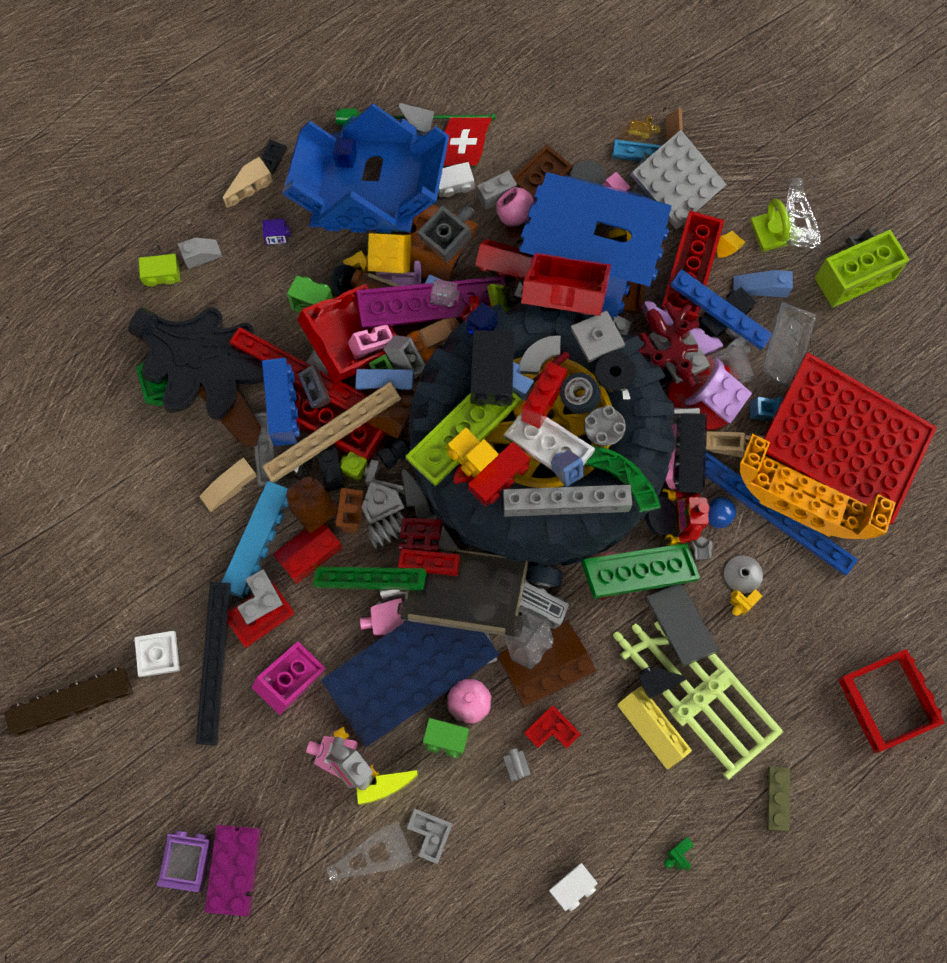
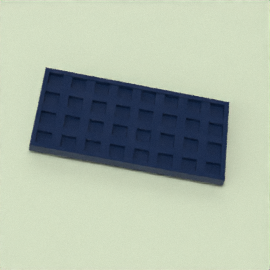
M452 589L420 611L421 613L476 621L455 589ZM406 621L321 679V681L364 746L367 747L450 690L459 681L466 679L499 656V653L484 632Z

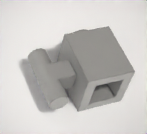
M517 749L506 752L507 756L503 757V761L510 782L531 775L523 751L518 752Z

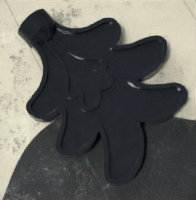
M142 307L132 316L128 331L130 334L143 340L149 348L148 356L142 367L144 379L151 383H160L168 378L163 396V404L167 412L176 413L191 406L202 387L206 394V409L209 417L219 420L228 415L236 404V384L251 385L264 382L262 361L232 346L229 342L239 327L254 334L251 324L241 323L222 329V314L213 307L205 309L196 317L186 321H169Z

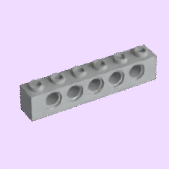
M631 485L504 489L503 491L504 517L629 512L632 507Z

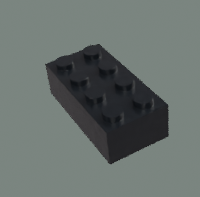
M681 413V417H677V429H680V436L676 439V448H680V455L676 456V468H679V475L675 476V487H678V492L702 493L705 491L707 414Z

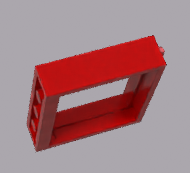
M907 649L837 679L874 754L945 724L941 716L942 711L937 708L933 701V693L927 689L924 683V676L917 670L914 664L915 659L914 657L911 658ZM898 660L930 722L884 742L853 679Z

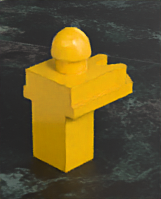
M362 251L343 260V263L346 265H350L355 269L361 267L365 273L370 272L368 271V255L365 256Z
M756 589L747 598L739 590L732 591L730 603L734 606L732 609L733 615L738 616L741 613L745 615L762 595Z

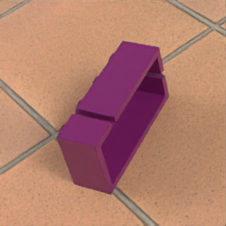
M227 825L216 826L205 913L251 916L253 896H246V892L254 891L262 829Z

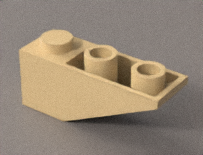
M260 157L242 167L224 194L223 200L227 208L238 204L242 199L252 196L256 191L266 188L273 182L270 171Z

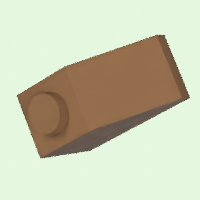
M446 318L421 329L418 333L426 348L443 346L449 334L460 323L456 318Z

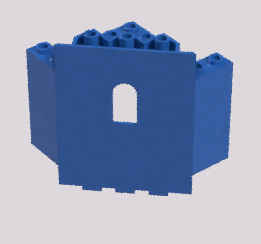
M374 103L356 118L352 116L345 122L341 132H334L332 135L309 120L299 130L282 194L312 213L308 227L325 228L326 231L351 229V232L366 233V230H375L379 234H392V231L410 232L413 218L437 200L449 135L436 126L423 136L417 135V129L403 118L397 121ZM374 156L382 158L383 164L379 181H362L366 161Z
M546 173L542 186L538 185L534 198L536 199L531 205L528 218L531 219L524 226L521 235L524 241L519 245L518 249H520V252L531 255L540 253L573 260L610 264L611 270L602 312L608 311L610 316L617 318L618 313L622 314L625 302H621L623 294L627 295L630 284L627 281L650 287L651 281L656 279L658 269H655L657 259L661 260L664 249L660 247L662 240L667 239L669 229L666 228L672 205L650 200L651 197L573 176L567 175L564 177ZM598 222L627 230L631 234V240L628 242H618L593 235L596 224Z

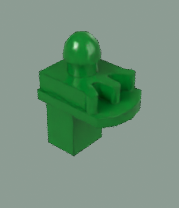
M688 837L681 840L666 853L668 858L664 860V867L669 869L675 866L677 870H690L691 865L683 855L694 846Z

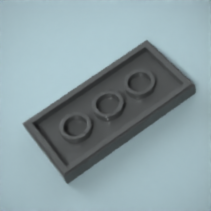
M682 584L673 585L646 596L649 607L682 667L719 651Z

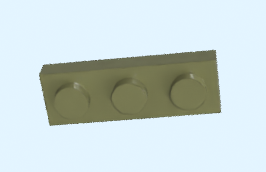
M770 766L768 767L767 830L789 831L790 768Z

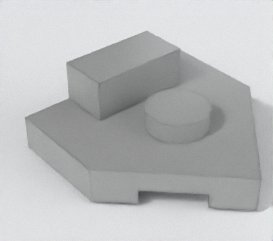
M373 481L370 482L362 504V509L369 524L375 523L405 508L397 490Z

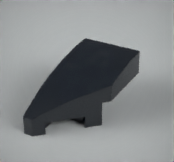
M269 140L262 155L271 175L276 171L287 150L285 145L273 140Z

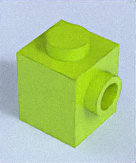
M350 451L348 456L345 455L342 458L340 468L343 475L359 483L368 463L366 459Z

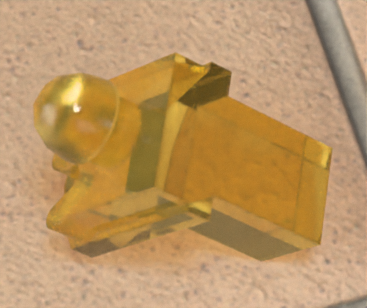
M646 114L645 122L631 120L628 134L649 138L650 132L657 134L660 132V127L652 125L653 117Z

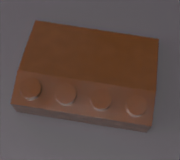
M569 621L562 623L556 629L551 628L500 652L498 656L523 709L594 675L597 671Z

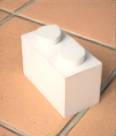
M469 162L443 168L438 190L440 198L451 197L461 192L467 193L474 189V178Z
M579 863L548 891L564 911L568 909L573 911L580 905L579 899L584 895L588 898L596 891L594 886L598 883L584 865Z

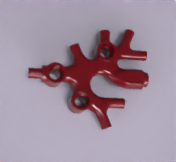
M667 302L664 304V307L673 321L672 325L668 326L656 309L647 311L645 319L656 334L669 340V348L663 351L655 349L646 333L643 332L639 335V338L645 344L638 351L644 357L649 358L650 363L660 366L661 369L664 368L667 362L676 366V375L683 381H686L691 388L696 385V382L693 379L692 363L685 359V355L690 352H698V344L688 345L682 339H686L691 330L699 327V322L697 320L689 322L684 319L692 309L690 304L687 303L680 311H676L671 302Z

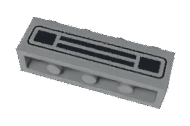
M498 569L493 574L485 595L509 606L515 576L506 569ZM525 579L519 612L552 629H556L562 624L569 604L564 602L563 598L552 596L545 589L529 584V581Z

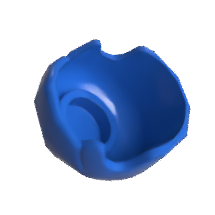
M724 497L715 498L709 504V524L716 528L728 527L736 516V507L730 500Z

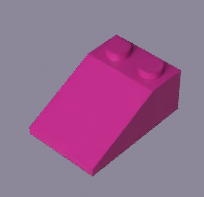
M296 642L255 679L251 688L281 715L326 668L299 642Z

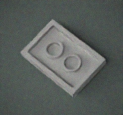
M655 332L649 335L655 349L663 351L669 348L670 342L667 338L659 336ZM691 332L686 339H682L688 345L698 344ZM699 345L698 352H690L685 355V359L692 363L694 375L710 368V364ZM667 362L665 366L675 383L683 381L676 375V366Z

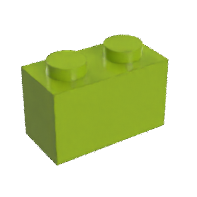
M176 254L139 258L140 279L144 286L181 282L180 264Z

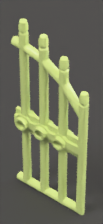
M658 621L654 625L661 631L664 637L650 638L642 631L639 625L634 624L632 629L642 640V642L631 646L618 631L613 634L615 640L625 650L620 653L624 660L631 657L640 669L643 670L649 666L637 652L649 648L668 671L682 675L657 647L658 645L670 644ZM713 654L708 656V658L718 669L710 676L697 662L689 664L703 682L695 689L687 680L682 682L680 685L688 695L680 702L670 690L662 694L673 706L669 712L681 726H684L686 723L689 724L726 767L727 771L723 775L729 780L784 731L718 656ZM730 685H733L770 727L772 731L763 738L723 693ZM716 697L757 742L751 750L748 751L708 705ZM701 710L742 755L735 764L728 759L693 718Z

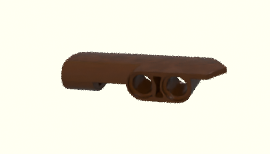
M201 387L199 395L206 402V394ZM237 390L235 406L228 415L219 420L244 447L257 446L262 427Z

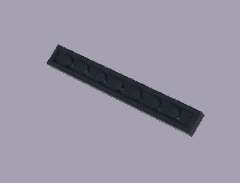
M210 582L196 744L216 746L218 744L231 583Z

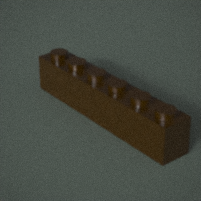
M113 668L107 671L108 674L94 675L89 677L88 681L84 683L75 682L70 684L67 689H56L49 692L48 696H37L31 698L29 703L23 705L18 703L10 706V710L4 711L10 735L18 737L132 695L133 691L127 671Z

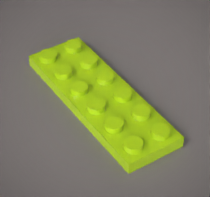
M470 393L405 456L406 460L434 486L438 485L459 464L457 460H452L446 453L448 450L445 447L465 428L481 442L521 403L522 399L516 393H512V405L506 406L470 404Z

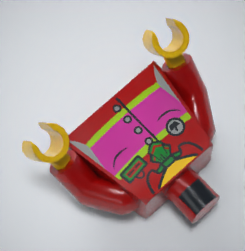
M663 489L662 492H668L667 498L673 501L677 498L676 512L679 537L670 534L666 535L665 539L671 540L666 545L671 546L677 545L679 542L683 544L697 540L709 523L707 499L700 498V495L695 492H678V490L675 492Z

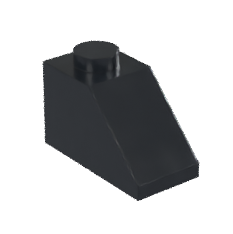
M328 447L317 455L325 489L327 492L345 488L336 447Z
M651 666L640 671L641 675L638 676L649 699L686 681L683 675L657 667L652 669Z

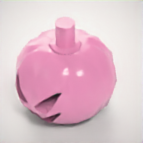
M511 188L497 201L496 212L501 222L511 227L519 226L523 223L526 224L530 220L528 214L531 205L535 201L530 192L524 188Z
M464 679L450 689L447 708L449 713L458 722L475 724L489 714L492 696L482 682L475 679Z

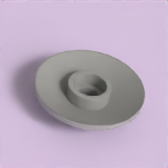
M740 555L732 558L726 564L724 579L733 591L739 590L742 594H748L761 585L763 571L755 559ZM742 570H746L748 576H744Z

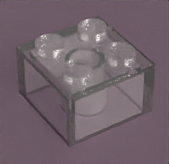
M529 608L517 621L514 637L505 636L511 659L530 670L535 664L540 662L542 655L547 649L551 648L554 641L548 617Z

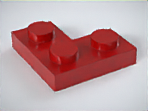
M552 705L524 735L537 748L553 735L567 749L581 733Z

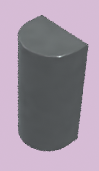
M311 365L298 374L312 408L323 407L331 401L317 366Z

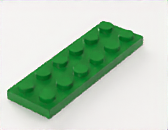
M687 543L588 558L581 562L593 599L696 582L700 579Z

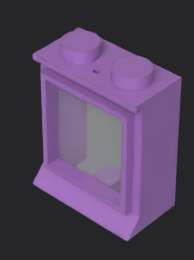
M176 830L174 834H167L161 872L156 886L203 892L213 840H207V835L196 833L194 837H187V832Z

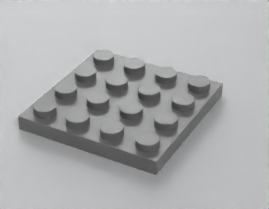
M681 130L630 174L647 196L651 197V200L672 205L668 220L675 229L686 222L689 210L697 212L727 185Z

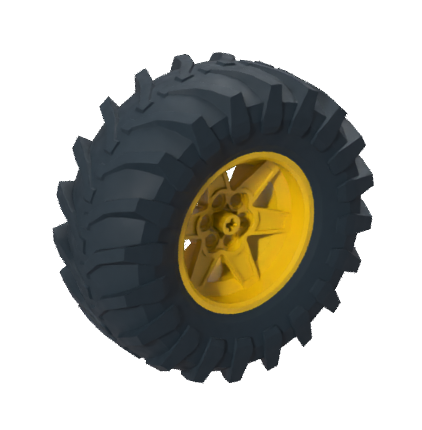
M520 301L507 312L503 310L501 304L488 308L480 314L471 326L466 321L461 323L449 334L442 348H436L424 366L420 382L416 387L411 403L409 426L410 450L416 447L471 393L474 330H479V327H483V330L514 332L513 362L520 365L524 353L532 344L549 336H561L560 354L566 351L570 355L566 361L559 365L567 369L566 378L575 373H585L596 381L595 367L600 358L588 363L571 331L572 325L595 315L585 316L573 311L548 307L541 308V306L523 304ZM620 334L625 347L614 352L628 356L636 369L635 379L627 388L630 399H623V392H608L598 384L601 391L600 401L593 410L605 406L614 407L625 420V433L615 444L602 446L591 441L590 445L607 448L630 460L642 471L658 496L669 471L668 465L675 446L673 428H671L670 415L675 414L674 403L665 395L658 381L665 377L661 367L646 361L638 351L645 343L638 336ZM555 358L545 361L540 367L539 373L545 369L548 362L553 361ZM615 368L609 371L614 377H618L621 374ZM521 374L531 380L537 376L535 374ZM585 390L578 391L576 397L582 396ZM559 394L548 413L553 416L551 420L577 437L586 435L584 423L585 418L590 412L564 415L563 409L565 405ZM524 400L512 411L516 419L522 412L525 404ZM514 421L499 423L484 438L494 450L493 445L511 444L503 435ZM525 453L531 458L530 469L523 476L519 474L514 479L515 483L510 489L558 488L565 486L558 477L533 478L532 475L540 462ZM460 463L436 486L414 467L418 484L424 495L428 496L432 511L437 518L441 519L450 528L452 527L456 530L454 534L456 538L465 545L480 548L484 551L488 550L487 554L506 557H499L502 560L511 562H526L528 560V566L548 567L561 563L562 566L580 563L584 559H588L596 553L599 554L619 543L648 513V511L639 512L637 503L632 496V507L629 512L504 517L503 491L499 493L501 496L494 504L489 503L485 507L468 490L469 482L454 484V474L461 465ZM583 466V477L568 487L624 484L603 470Z

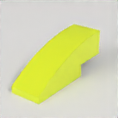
M417 770L376 776L377 784L370 785L366 790H360L356 787L358 804L372 803L398 792L418 776Z

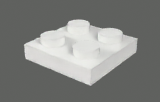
M175 631L134 637L138 677L180 671Z

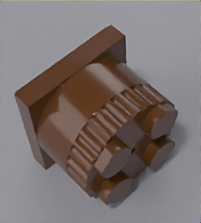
M304 477L302 481L300 480L287 490V502L290 506L288 508L309 534L326 523L338 512V505L328 495L324 486L312 477Z

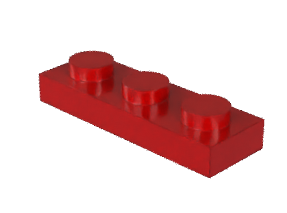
M401 549L398 568H424L427 573L458 576L461 557L460 554Z

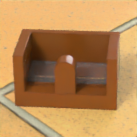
M341 488L336 526L342 528L343 532L359 534L363 511L362 504L364 502L363 490Z

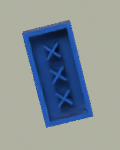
M286 358L262 360L268 434L274 446L297 444V437H300V431L296 421L298 419L297 407H295L296 391L293 387L295 378L291 364H287Z

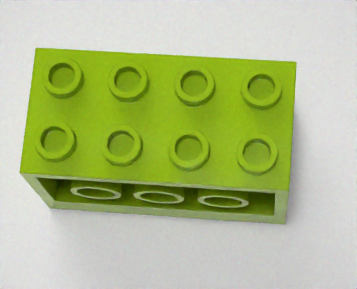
M890 229L826 258L816 274L815 280L832 308L895 280L909 262V258Z

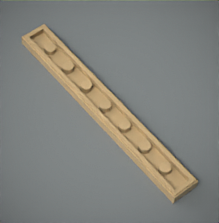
M391 382L387 383L263 465L262 467L270 482L278 481L399 401L401 397Z

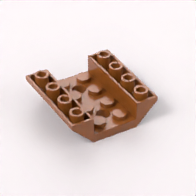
M432 204L413 218L412 226L417 227L414 233L392 231V234L411 235L410 272H414V262L420 261L421 278L427 280L430 274L448 282L452 280L455 274L453 267L464 246L446 263L420 241L417 232L440 208ZM467 219L464 223L471 230L472 237L469 239L471 241L479 224Z

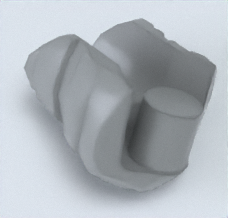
M699 537L691 543L695 560L712 558L711 550L713 543L711 540Z

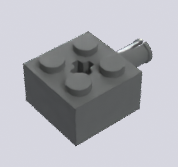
M465 204L455 216L442 205L417 232L420 241L448 263L472 237L470 228L464 222L474 213V210L468 204Z

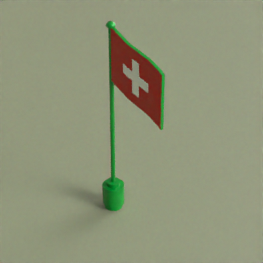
M340 108V110H336V125H341L342 127L352 116L356 118L361 112H357V108ZM494 113L492 115L433 116V119H450L445 129V133L449 135L443 167L469 162L470 167H477L483 153L487 130L491 120L496 118ZM390 115L395 119H406L404 115Z

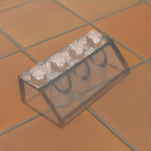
M784 302L780 304L762 370L773 382L789 387L807 351L816 314Z

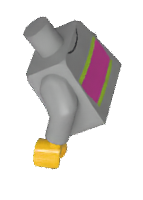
M343 726L334 731L335 739L331 753L325 759L348 788L358 787L360 790H366L372 780L379 775V771L376 772L373 765L368 766L355 749L344 746V740L349 738V734L345 732Z

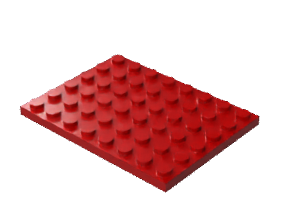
M807 352L804 354L763 439L770 442L766 452L767 455L791 469L868 505L879 494L895 502L889 525H892L937 427Z

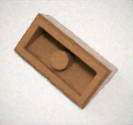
M681 108L676 109L666 117V142L680 130L683 132Z

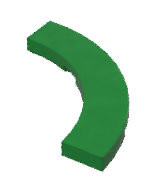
M592 446L595 448V451L583 466L603 470L616 477L624 485H631V494L637 503L639 512L660 508V503L653 486L635 464L612 450Z

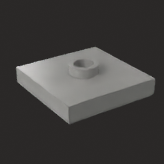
M608 311L602 312L601 316L595 315L571 326V331L588 363L603 357L605 354L625 347V343Z

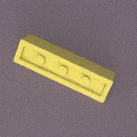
M642 686L618 703L620 710L666 769H670L692 751L655 702L649 699Z

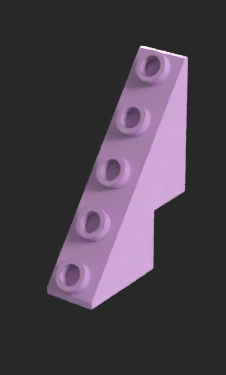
M645 301L641 306L644 315L647 311L656 309L667 325L673 323L668 312L657 308L653 302ZM700 328L690 331L705 356L723 347L718 338L709 337Z

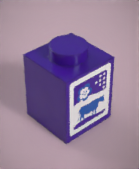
M284 219L262 220L263 237L266 245L288 243L287 236H290V227L286 225Z

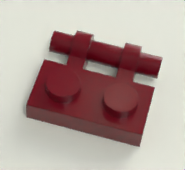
M403 518L400 537L401 539H407V543H399V551L401 549L439 552V544H432V540H440L442 530L441 519ZM415 539L425 540L424 544L414 543Z

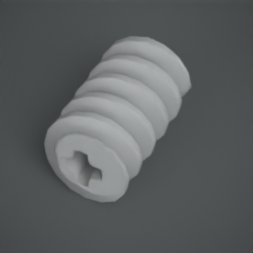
M399 511L396 512V518L393 515H389V522L385 518L382 519V525L379 522H375V529L371 525L368 526L369 532L367 534L375 550L377 549L378 542L384 546V539L389 543L391 542V536L398 539V532H401L402 519L404 518Z

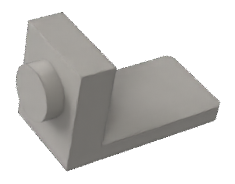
M371 460L370 465L366 466L364 473L367 487L373 481L395 489L399 494L404 495V486L377 480L380 468L379 461Z

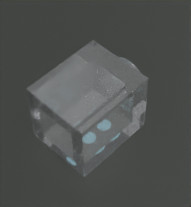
M435 279L429 303L452 307L454 301L457 302L459 297V290H456L457 283Z

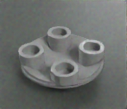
M605 406L597 408L588 414L585 418L584 429L587 437L592 442L608 446L617 443L623 437L626 424L623 416L614 407Z

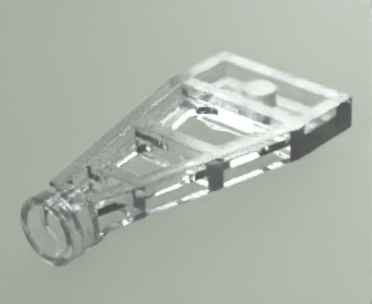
M793 178L788 182L789 190L786 210L790 221V234L786 240L787 245L819 249L822 246L820 231L805 195L803 180L801 178ZM794 201L800 202L803 210L794 209ZM795 217L804 218L808 228L795 226Z
M743 345L726 348L706 357L710 364V375L714 369V359L717 358L720 361L726 360L731 370L729 374L739 382L754 379V373ZM696 374L693 376V379L696 383H705L710 375L699 376Z
M395 822L379 829L337 863L326 867L331 883H334L342 878L395 870L413 862L414 859L399 822ZM383 842L389 853V858L387 861L375 863L370 859L369 851L377 843ZM360 853L364 854L367 866L353 870L350 866V860ZM336 867L341 870L340 875H338Z

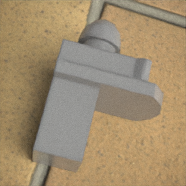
M727 328L726 333L733 339V342L728 345L726 350H731L734 354L741 348L744 353H749L751 347L747 344L748 341L730 328Z

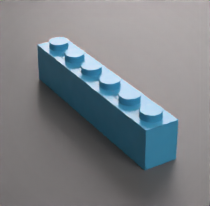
M267 481L221 582L231 583L230 594L245 599L246 595L251 593V588L246 579L261 570L259 565L262 559L267 557L269 551L267 547L270 541L273 542L277 533L275 529L283 521L285 507L289 506L286 496L288 488Z

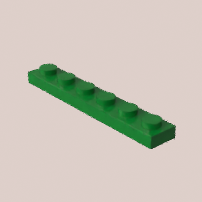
M316 567L312 585L315 588L423 590L427 571L424 568Z

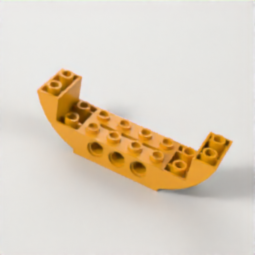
M754 434L751 435L740 463V473L746 487L760 500V504L828 537L869 539L887 533L895 502L879 494L868 505L857 501L766 457L765 454L770 442Z

